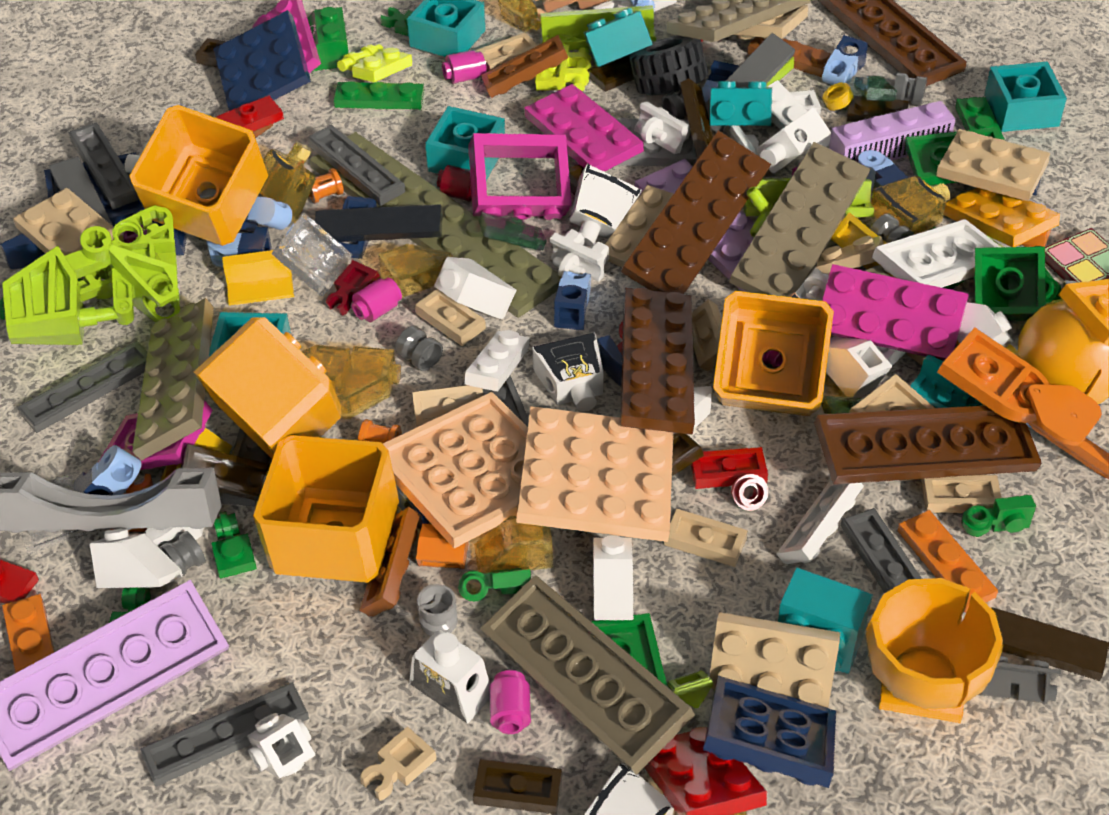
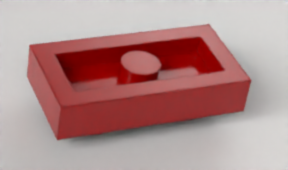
M762 447L703 451L704 456L691 464L695 489L733 486L735 480L744 474H755L761 477L765 483L768 481V471Z

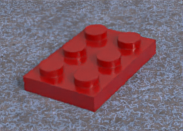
M696 727L689 732L676 734L644 767L678 815H733L767 806V790L743 762L734 759L724 760L711 752L703 750L707 727Z

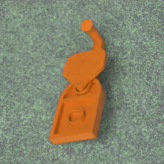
M975 327L942 363L937 373L952 384L958 386L1000 416L1014 422L1028 423L1034 431L1097 474L1109 479V453L1086 438L1102 415L1101 408L1095 400L1073 386L1050 385L1046 377L1039 370Z

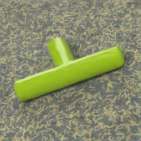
M751 187L746 193L760 213L750 230L753 238L772 210L757 187Z

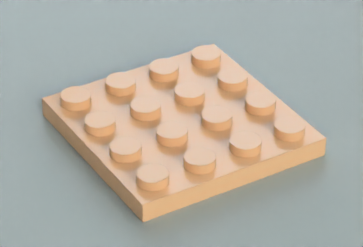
M493 392L383 443L389 450L396 485L453 548L517 516L528 427Z
M530 406L516 523L668 542L671 513L673 432L621 427L620 417Z

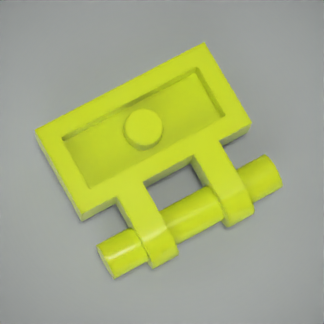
M370 44L361 48L358 53L351 52L346 54L342 60L338 61L337 66L342 72L346 70L352 71L355 78L377 82L412 66V54L400 52L398 48L383 49L380 44Z
M563 45L569 58L562 61L560 65L548 68L537 74L535 79L536 91L561 90L566 87V83H573L578 89L584 91L585 86L589 82V72L587 70L591 66L589 50L582 47L578 52H570L569 45Z

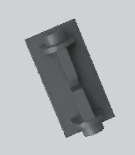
M1000 656L992 679L983 692L980 693V696L1010 699L1011 684L1018 685L1017 700L1047 704L1048 700L1056 701L1057 685L1050 684V680L1059 676L1061 670L1050 669L1049 663L1038 660H1026L1024 665L1010 664L1007 657Z

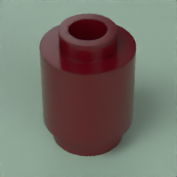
M447 165L444 170L441 169L437 177V187L440 188V192L449 197L470 202L472 199L470 170L453 165Z

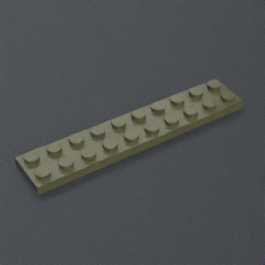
M357 132L347 136L405 184V193L382 206L377 203V207L441 204L443 210L442 237L410 239L443 264L447 257L472 259L512 286L517 291L507 311L517 318H520L557 292L560 279L562 278L558 275V272L479 217L473 216L472 212L443 192H440L439 189ZM319 154L309 159L310 167L321 175L328 173L329 169L334 168ZM337 170L345 193L349 196L370 198Z

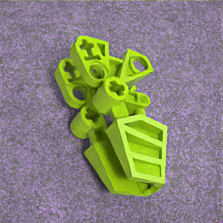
M156 205L148 207L118 222L112 230V237L110 232L103 227H89L83 231L80 237L82 250L64 256L59 246H56L2 282L6 328L11 344L83 345L84 327L98 325V322L116 320L121 325H128L134 320V307L156 323L161 319H169L180 312V300L171 211ZM157 218L158 221H163L164 225L159 227L156 223L152 224V220ZM141 224L143 225L144 230L147 229L146 235L143 234ZM125 231H132L138 235L137 239L131 243L120 241L119 236ZM84 276L85 279L78 282V278ZM94 297L98 299L113 297L112 307L95 309V307L84 308L83 302ZM168 303L175 310L168 317L159 316L155 311L157 306L162 307Z

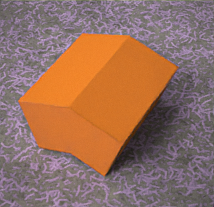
M422 524L416 555L418 566L465 569L469 541L453 548L432 524Z

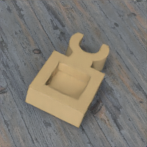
M407 726L377 752L378 761L381 764L371 765L364 769L360 776L361 782L364 787H367L374 780L383 781L375 789V793L379 801L384 800L391 794L395 781L399 779L407 786L436 761V751Z

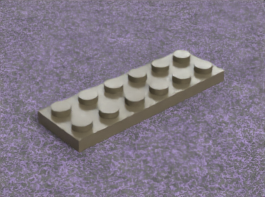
M713 0L711 5L698 6L695 8V11L679 13L677 18L667 21V33L716 42L809 4L811 0Z
M813 142L731 274L729 283L750 293L787 297L796 292L812 272L871 169Z
M206 298L197 303L187 304L178 314L169 319L159 320L151 329L132 452L141 461L202 428L205 389L194 374V371L209 358L214 307Z
M537 575L524 585L480 628L491 642L635 775L695 716L689 705Z

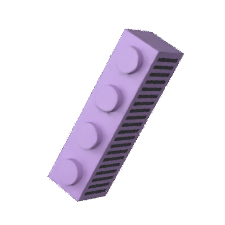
M942 101L833 127L829 149L858 162L860 153L867 150L878 151L892 161L908 157L905 148L906 137L953 132L956 118Z

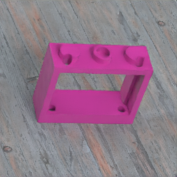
M473 133L468 145L473 216H482L483 219L490 218V220L499 219L501 216H513L516 220H526L532 216H544L546 220H551L553 218L560 219L567 214L572 206L566 135ZM485 158H554L557 196H487Z

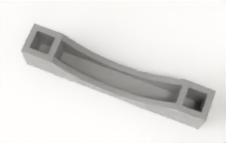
M178 468L167 478L149 488L130 494L112 496L91 495L68 490L50 483L32 472L0 473V531H9L11 533L32 530L56 532L59 530L81 529L82 531H93L96 529L127 528L128 530L133 528L164 530L175 527L202 529L213 526L222 506L214 468Z

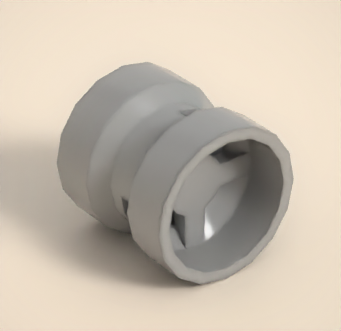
M440 584L424 588L417 598L420 627L430 636L438 630L451 633L458 623L454 592L449 587Z

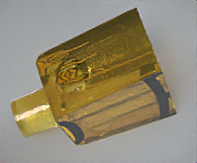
M297 141L288 154L271 149L264 156L263 162L268 177L257 196L268 197L277 202L288 204L292 210V222L298 221L316 181L315 175L304 167L312 151Z
M913 176L873 189L871 204L874 207V216L876 218L890 213L899 220L900 226L908 227L916 235L928 231L942 222L946 201L950 199V191L942 183L931 187L920 177Z

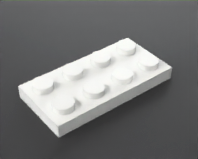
M964 219L877 246L872 258L886 272L896 278L942 288L975 277V248L1001 246Z

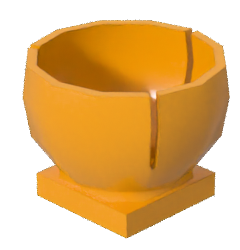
M1109 279L1066 284L1059 293L1062 299L1054 300L1042 306L1026 321L1018 337V353L1021 358L1039 370L1046 377L1050 385L1073 386L1098 404L1109 398Z
M943 578L908 579L882 595L866 628L867 650L872 672L881 681L879 709L961 723L963 704L983 692L992 679L1002 653L1003 640L996 614L975 591L971 595L969 607L963 620L962 615L968 601L970 588Z

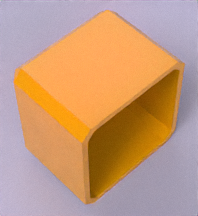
M176 105L166 110L130 174L133 187L145 209L154 205L165 207L171 211L173 227L175 229L221 246L234 242L268 177L252 130L181 105ZM209 188L216 190V194L212 198L202 199L200 197L204 190ZM157 218L153 219L155 222L164 224L163 221H158Z
M734 291L726 297L713 384L715 396L720 403L725 406L811 416L819 410L823 398L834 313L825 301ZM771 350L779 352L783 357L781 366L776 369L767 368L762 361L766 352Z
M254 317L194 371V374L216 405L273 459L278 442L289 435L323 436L341 418V404L331 380L325 374L327 372L325 367L314 356L307 358L299 350L302 348L301 345L290 333L285 332L282 334L265 317Z
M289 435L278 442L253 514L268 565L275 574L366 583L379 575L399 504L389 450L382 442Z

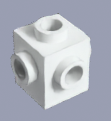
M277 713L263 718L255 725L257 730L247 735L253 746L248 752L256 767L260 771L266 769L267 772L278 778L295 773L304 766V762L315 756L308 742L311 740V736L304 723L300 719L296 720L284 714L278 716ZM280 739L278 747L273 749L271 745Z

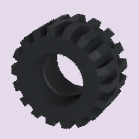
M685 36L668 37L653 41V45L631 53L629 56L636 88L640 94L663 95L681 91L680 82L690 78L698 84L708 76L700 39Z

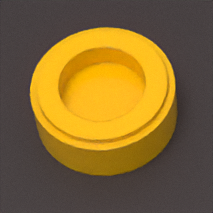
M836 83L826 89L822 100L829 110L834 111L847 106L852 101L854 95L847 83Z

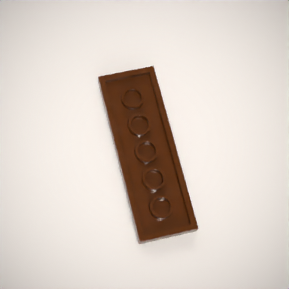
M818 0L863 41L868 42V45L897 71L907 74L910 78L918 76L927 77L926 86L966 70V60L894 0Z
M718 130L626 261L621 272L648 290L685 294L748 201L749 197L746 194L748 189L758 186L770 168L771 163Z
M625 287L620 426L693 435L695 411L692 296L679 292L668 293L651 291L646 288L634 289Z
M987 406L818 415L814 422L833 485L1037 471L1042 464L1027 424L1008 420Z

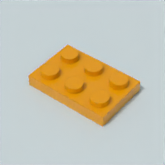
M975 188L943 203V215L955 221L966 219L985 235L1010 247H1016L1059 225L1060 213L1046 208L1043 204L1030 200H1021L981 188Z

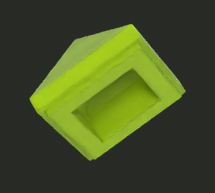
M701 670L670 680L667 686L686 704L696 709L699 708L712 688L713 681Z

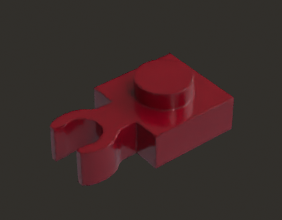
M352 260L334 282L337 291L330 294L326 299L328 308L331 310L335 305L341 303L337 307L340 315L347 314L353 302V295L381 278L379 272Z

